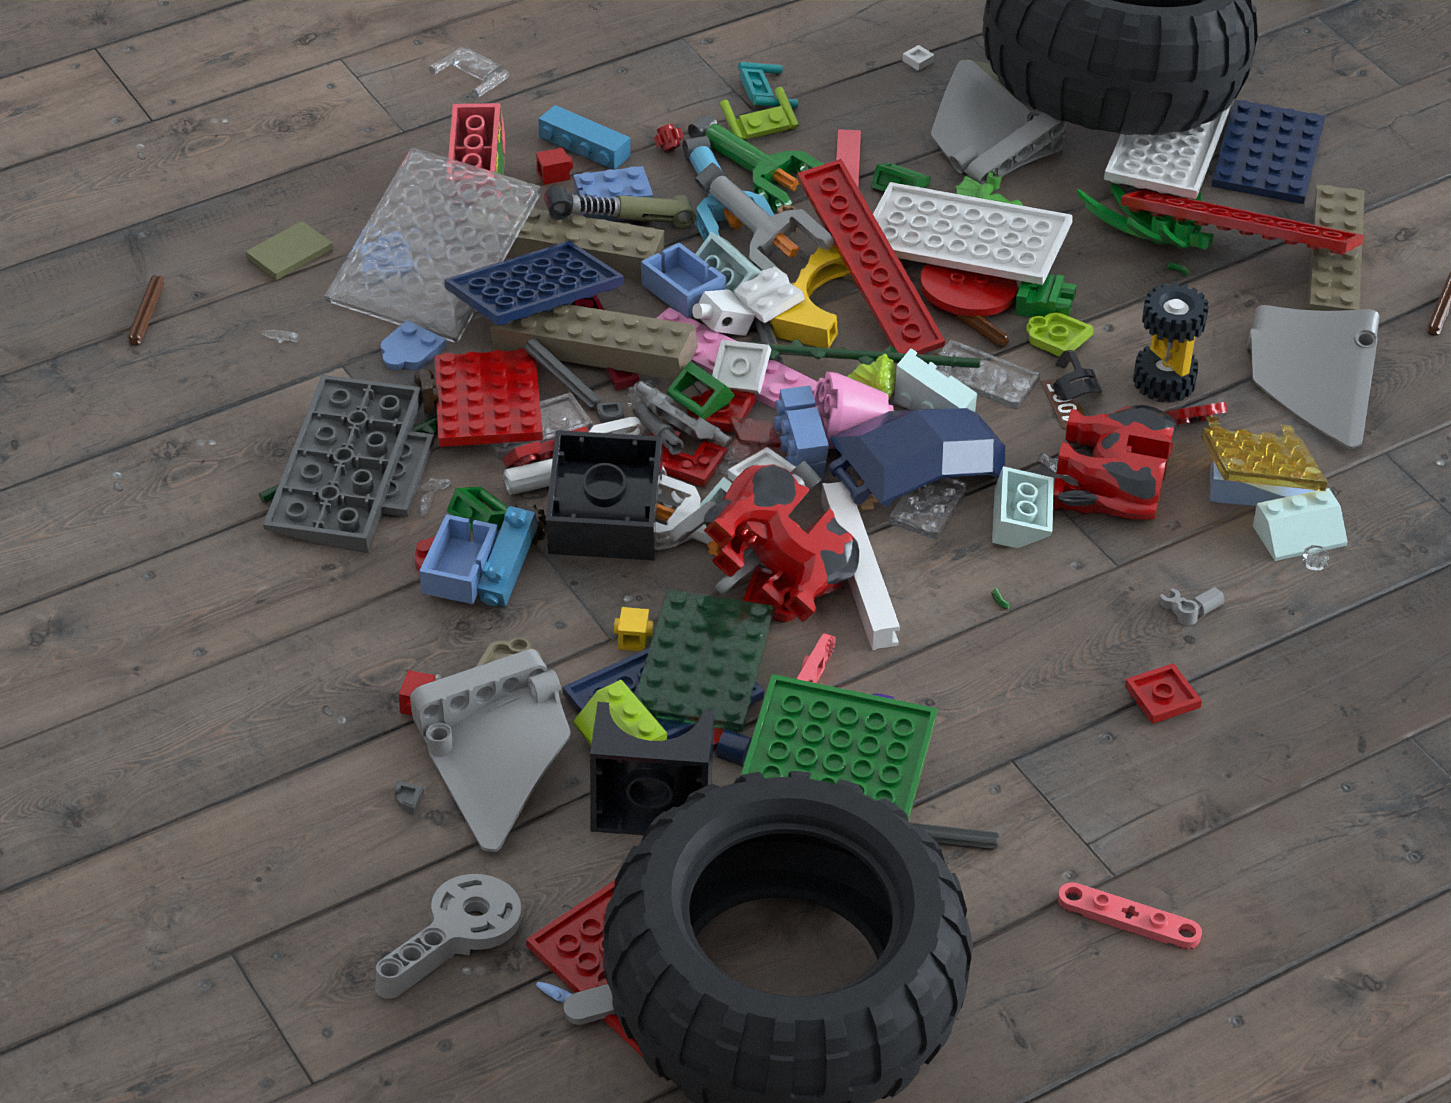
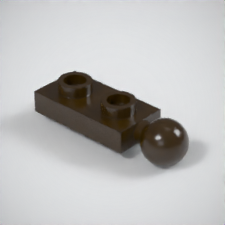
M421 368L415 372L414 382L417 386L421 387L424 413H434V403L439 401L436 379H434L431 370Z

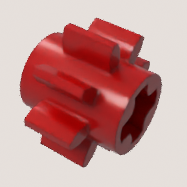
M667 124L658 128V134L656 137H653L656 147L663 148L664 152L680 147L679 141L684 138L681 128H674L673 124Z

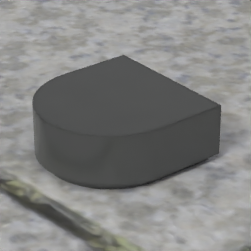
M621 401L596 404V412L601 423L624 419V409Z

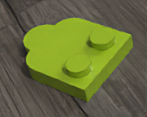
M1050 313L1045 317L1035 316L1030 318L1029 323L1026 325V331L1029 334V342L1033 346L1060 357L1063 351H1074L1093 335V326L1062 313Z

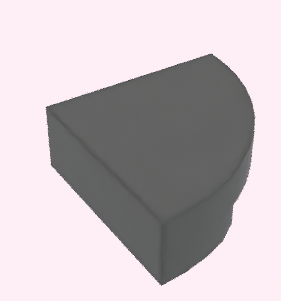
M396 781L395 798L398 805L406 812L414 814L424 795V787Z

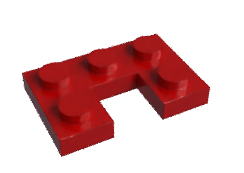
M587 426L571 430L589 432ZM555 439L543 443L536 441L514 448L502 458L505 467L530 464L529 462L536 460V458H538L539 462L552 458Z
M674 430V434L681 440V432ZM703 441L693 456L683 452L673 455L662 444L663 467L666 474L702 487L707 485L727 457V448L707 441Z

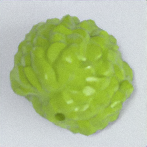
M882 354L877 358L876 362L870 365L860 364L847 377L888 394L889 400L895 389L896 366L894 361L888 358L887 354Z

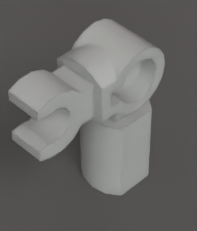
M1216 587L1195 597L1193 600L1181 598L1180 592L1174 588L1170 591V598L1163 594L1160 595V605L1165 609H1171L1172 613L1177 616L1178 622L1185 626L1194 625L1198 620V615L1203 616L1222 606L1225 601L1223 593Z

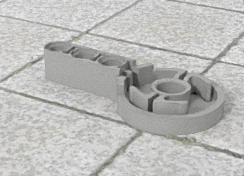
M483 874L461 875L443 883L436 890L432 898L431 925L377 963L376 993L386 999L396 998L451 959L454 954L470 955V949H489L508 941L516 933L520 925L521 902L518 894L506 882ZM505 907H511V908H506V913H505V915H504V917H503V919H502V916H503V914H504V912H505ZM479 911L484 915L472 916L468 912Z

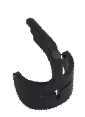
M1073 350L1063 351L1055 365L1065 369L1071 362L1075 370L1060 377L1053 383L1052 387L1060 400L1066 401L1088 393H1102L1103 391L1094 370L1082 368ZM1084 377H1089V378L1085 379L1084 382H1083V380H1078V381H1075V382H1073V383H1070L1071 381L1076 380V379H1080V378H1084Z

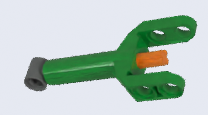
M710 114L702 116L688 126V133L691 138L707 136L713 149L752 172L753 193L764 196L771 210L776 214L777 208L783 206L781 202L784 205H793L788 194L775 185L779 183L787 189L795 191L799 182L791 176V172L797 174L808 170L805 164L809 169L823 165V163L804 151H783L767 155L719 125Z

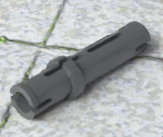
M641 401L635 404L637 409L633 408V414L641 420L654 436H662V444L671 454L676 455L682 450L677 444L684 448V443L674 434V429L670 425L665 424L646 406L645 402Z

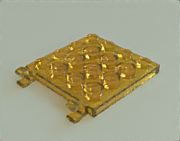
M1207 417L1209 426L1208 428H1203L1201 438L1224 480L1319 491L1326 490L1328 481L1303 440L1294 435L1293 426L1281 424L1282 436H1276L1270 432L1255 434L1244 429H1238L1237 431L1226 430L1220 427L1219 417Z

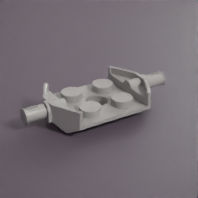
M643 382L637 385L636 391L648 399L647 407L652 404L655 414L666 419L698 440L707 439V442L718 441L725 447L731 444L732 438L721 432L717 426L710 424L700 417L698 420L691 418L685 412L673 406L675 400L655 388L647 386Z

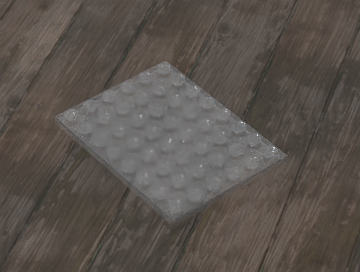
M411 147L324 295L326 302L398 325H402L405 321L411 322L448 341L458 343L476 310L446 290L444 279L504 261L542 193L541 186Z

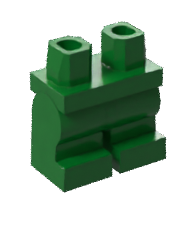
M1048 274L1043 285L1022 281L1017 294L1016 315L1045 317L1050 313H1062L1069 316L1072 301L1075 300L1077 285L1064 283L1065 275L1057 274V277Z

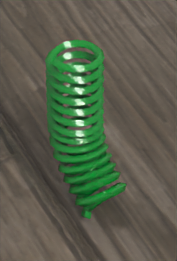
M1171 262L1170 267V263H1167L1168 269L1179 271L1187 276V273L1189 274V269H1186L1184 266Z
M994 588L995 590L993 591L995 593L991 592L995 602L1000 607L1008 609L1010 602L1004 600L999 590Z

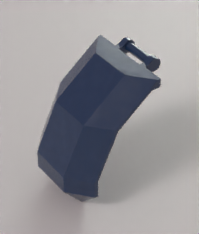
M968 408L889 411L829 439L842 456L833 461L828 469L834 477H838L850 492V498L855 504H862L873 493L882 505L888 507L895 498L942 477L992 475L999 478L1003 466L1005 467L1004 443L979 414ZM850 465L864 481L860 487L857 486L846 472Z

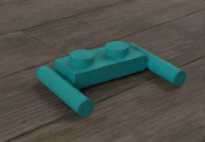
M739 62L738 71H741L739 77L750 102L757 106H781L778 99L774 98L764 73L782 74L783 66ZM788 99L792 108H798V99Z

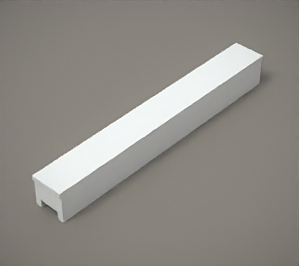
M842 482L822 483L821 504L824 513L830 508L834 512L839 525L858 541L860 550L859 564L853 576L848 578V582L871 649L876 650L898 646L899 642L895 631H900V625L857 505L850 498V492Z

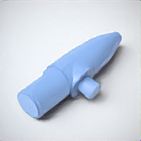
M537 982L536 984L545 994L563 1003L572 995L568 991L549 983Z

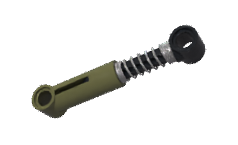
M553 186L544 194V201L549 214L556 220H563L571 215V213L579 214L580 211L583 214L588 212L590 215L592 212L595 215L601 213L602 216L607 213L608 216H614L615 219L674 223L678 228H687L696 220V214L690 200L684 195H677L671 199L617 195L611 199L608 197L603 199L601 196L598 198L596 196L592 198L590 196L584 197L583 195L578 197V195L567 193L566 189L560 186Z

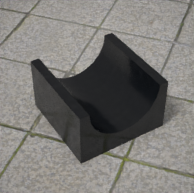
M556 430L546 512L548 554L655 560L659 481L662 480L663 473L662 436Z
M598 702L590 750V832L644 836L649 825L661 813L667 812L672 807H680L685 804L688 795L711 785L714 710H703L698 723L690 731L679 737L662 741H650L636 738L624 732L613 721L609 710V703Z

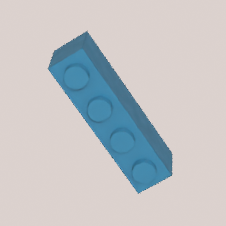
M554 105L538 118L540 138L615 170L630 157V137Z

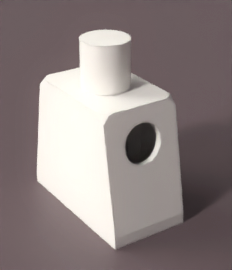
M731 290L705 291L699 303L695 304L692 309L695 318L701 319L711 330L721 333L746 336L755 318V314Z

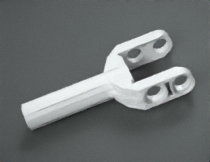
M628 417L593 425L589 432L642 435L644 427L637 417ZM631 427H637L635 431L626 433ZM553 459L505 469L503 476L508 493L513 495L550 486ZM663 467V473H662V474H663V475H667V474H666V471H665V469H664V467Z

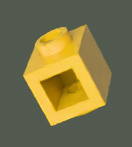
M622 607L620 618H615L614 634H618V650L643 651L646 649L647 637L653 636L654 621H649V609Z

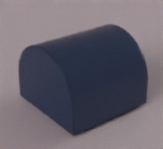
M728 729L724 730L718 742L716 757L742 766L746 760L752 738Z

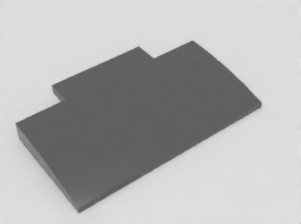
M321 375L265 518L264 529L316 544L368 553L382 514L408 517L435 442L434 434L412 432L423 402L421 387Z

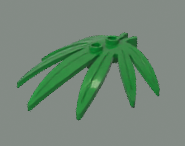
M1111 182L1110 190L1117 203L1129 216L1128 218L1112 211L1080 189H1077V195L1085 203V208L1089 212L1123 232L1151 240L1155 244L1166 243L1181 249H1187L1189 246L1209 249V246L1213 244L1214 234L1201 232L1202 226L1194 224V220L1176 221L1170 215L1154 217L1146 210L1142 212L1130 211L1129 207L1121 205L1122 196L1126 193L1115 183ZM1201 192L1198 193L1195 200L1203 201Z

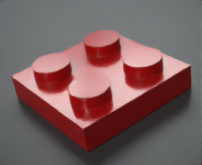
M1174 663L1125 680V688L1152 724L1201 708V698Z

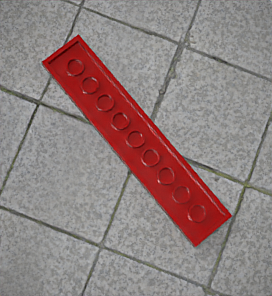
M842 159L797 173L798 182L825 230L833 237L835 248L890 346H893L898 353H907L910 349H913L917 354H924L944 347L945 339Z
M1145 189L1125 194L1121 199V205L1129 207L1130 211H1151V215L1159 217L1170 215L1176 221L1194 220V224L1200 226L1213 224L1217 225L1219 230L1229 231L1232 228L1239 230V233L1243 235L1260 234L1266 240L1284 239V243L1290 245L1303 243L1307 244V248L1314 250L1327 248L1330 249L1331 253L1343 255L1345 252L1351 251L1363 243L1364 235Z

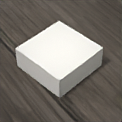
M918 45L903 53V62L919 71L932 64L935 55Z

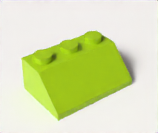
M622 680L598 690L573 721L575 728L591 745L597 703L608 702L613 721L627 734L650 741L667 740V732Z

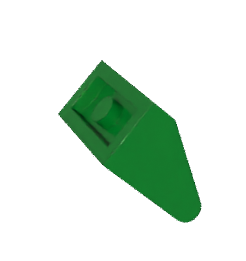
M887 162L877 164L871 187L885 192L889 183L892 182L926 189L931 181V176Z
M691 361L667 390L668 396L702 419H706L727 405L735 396L725 384ZM699 382L712 391L713 394L702 407L684 395L682 391Z
M480 486L455 488L447 512L453 516L469 519L472 531L474 520L496 524L499 531L508 506ZM479 499H481L482 501H484L486 504H488L490 507H492V508H493L494 510H496V511H493L492 509H490L488 506H486L484 503H482Z

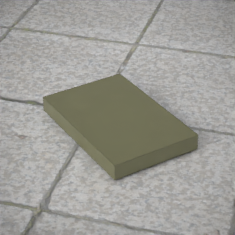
M300 221L245 251L248 260L277 281L333 250V242L304 221Z

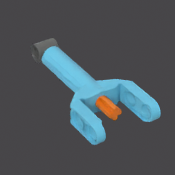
M707 136L683 140L684 157L686 160L691 161L697 175L712 162L720 168L711 151L710 141ZM743 191L770 216H774L764 196L750 191ZM710 193L696 208L695 225L704 241L711 232L719 236V226L716 221L727 220L730 227L734 228L735 231L739 230L740 226H744L737 217Z

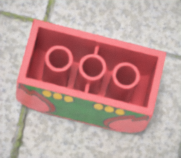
M500 103L453 104L446 178L451 204L475 205L478 199L501 203L505 164V129Z

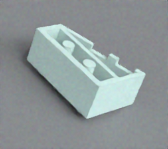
M910 349L898 363L894 404L909 410L968 408L975 412L977 393L950 375L947 378L936 370L937 366L932 362L929 364L925 363L916 356L917 352L913 349Z

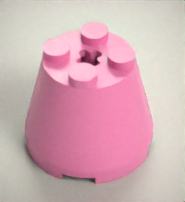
M826 371L825 378L819 379L814 392L816 402L814 407L818 409L829 444L828 449L836 448L829 440L831 437L886 412L893 411V405L888 404V394L835 372Z

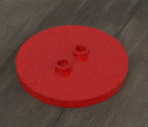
M927 264L921 272L920 289L932 304L947 312L962 316L973 317L974 315H979L982 317L998 314L1008 309L1016 299L1017 282L1014 279Z

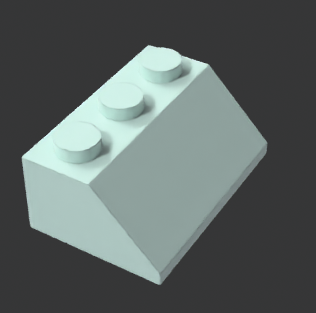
M712 232L695 254L708 263V268L712 266L726 277V290H731L734 294V290L738 288L740 283L756 278L761 272L758 267L730 242Z
M1003 466L994 488L992 543L1020 548L1051 536L1053 523V477Z
M1329 488L1257 503L1253 528L1274 561L1347 546L1348 541L1341 506Z

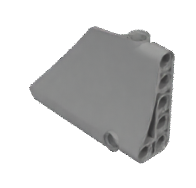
M961 60L958 62L944 93L931 131L932 139L949 159L953 168L959 174L965 172L971 179L981 185L986 184L988 173L992 172L993 177H999L1000 175L1003 177L1029 162L1061 151L1068 140L1066 121L1052 118L1038 109L1030 111L972 60Z
M1269 305L1256 307L1246 348L1252 354V381L1282 407L1323 435L1346 448L1353 449L1359 447L1363 442L1380 315L1371 309L1315 311Z
M532 649L419 686L410 696L412 717L428 746L429 756L479 846L484 851L498 852L538 782L571 735L560 702L561 685L558 676L553 669L548 671L538 652Z

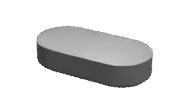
M602 985L570 995L564 1002L566 1019L572 1024L582 1025L606 1018V1015H616L612 1005L613 996L609 985Z

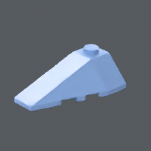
M1213 461L1209 466L1210 502L1257 506V503L1314 491V489L1238 463Z

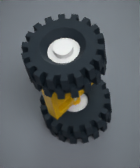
M1164 283L1161 284V288L1158 286L1153 287V290H1149L1147 297H1145L1142 323H1144L1145 330L1149 329V334L1152 335L1150 347L1147 345L1136 356L1133 382H1135V388L1140 389L1142 395L1148 394V398L1151 400L1154 397L1159 398L1158 402H1164V399H1168L1170 403L1174 402L1175 398L1179 401L1184 400V396L1189 397L1191 392H1194L1199 366L1198 360L1194 359L1193 348L1195 337L1199 338L1205 330L1209 302L1207 299H1204L1205 295L1202 292L1197 294L1198 289L1194 287L1188 289L1187 284H1183L1181 287L1177 286L1178 283H1172V286Z

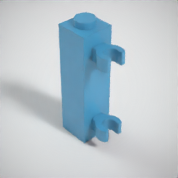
M512 506L507 508L504 522L488 562L486 561L482 576L477 586L480 600L489 606H507L538 527L535 512Z

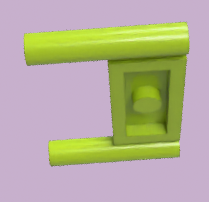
M777 87L774 90L781 106L740 115L739 119L735 118L728 100H722L719 104L731 132L743 140L798 128L799 123L783 87Z

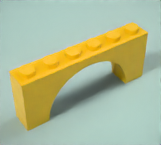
M834 245L829 250L818 246L816 252L811 254L806 267L801 269L797 281L792 283V285L803 292L805 300L770 320L776 338L789 341L799 340L803 344L821 348H829L838 335L837 315L820 309L809 299L812 293L822 284L832 279L846 276L849 273Z

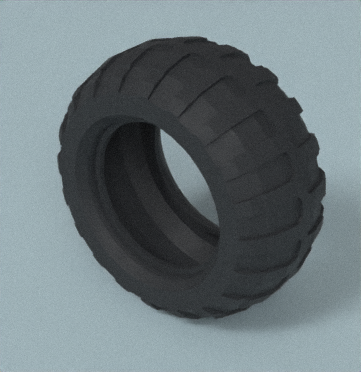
M986 0L982 28L985 56L990 61L992 71L998 76L999 82L1012 94L1018 96L1026 105L1060 121L1080 125L1091 130L1115 132L1123 135L1155 136L1178 131L1184 132L1217 119L1223 111L1230 107L1232 101L1237 98L1250 75L1258 38L1257 9L1253 5L1252 0Z
M790 771L788 777L764 778L761 772H755L736 777L735 783L719 787L711 784L688 795L685 804L680 807H672L655 818L649 825L641 843L638 846L632 847L615 878L614 891L606 907L604 919L603 969L606 981L612 992V1005L628 1039L633 1038L639 1045L645 1063L660 1078H665L667 1081L672 1080L675 1084L682 1087L685 1097L695 1103H872L880 1098L885 1099L888 1096L893 1098L909 1086L919 1073L921 1065L924 1063L929 1065L947 1042L954 1021L964 1003L973 951L972 935L966 917L967 907L956 873H951L948 866L945 865L942 849L929 833L927 834L923 828H915L909 823L907 813L886 798L876 801L862 794V788L859 785L843 779H839L836 784L810 779L811 772ZM768 898L794 899L828 908L848 920L867 939L878 961L860 978L839 989L810 996H783L753 989L725 974L703 952L696 937L719 914L742 903Z

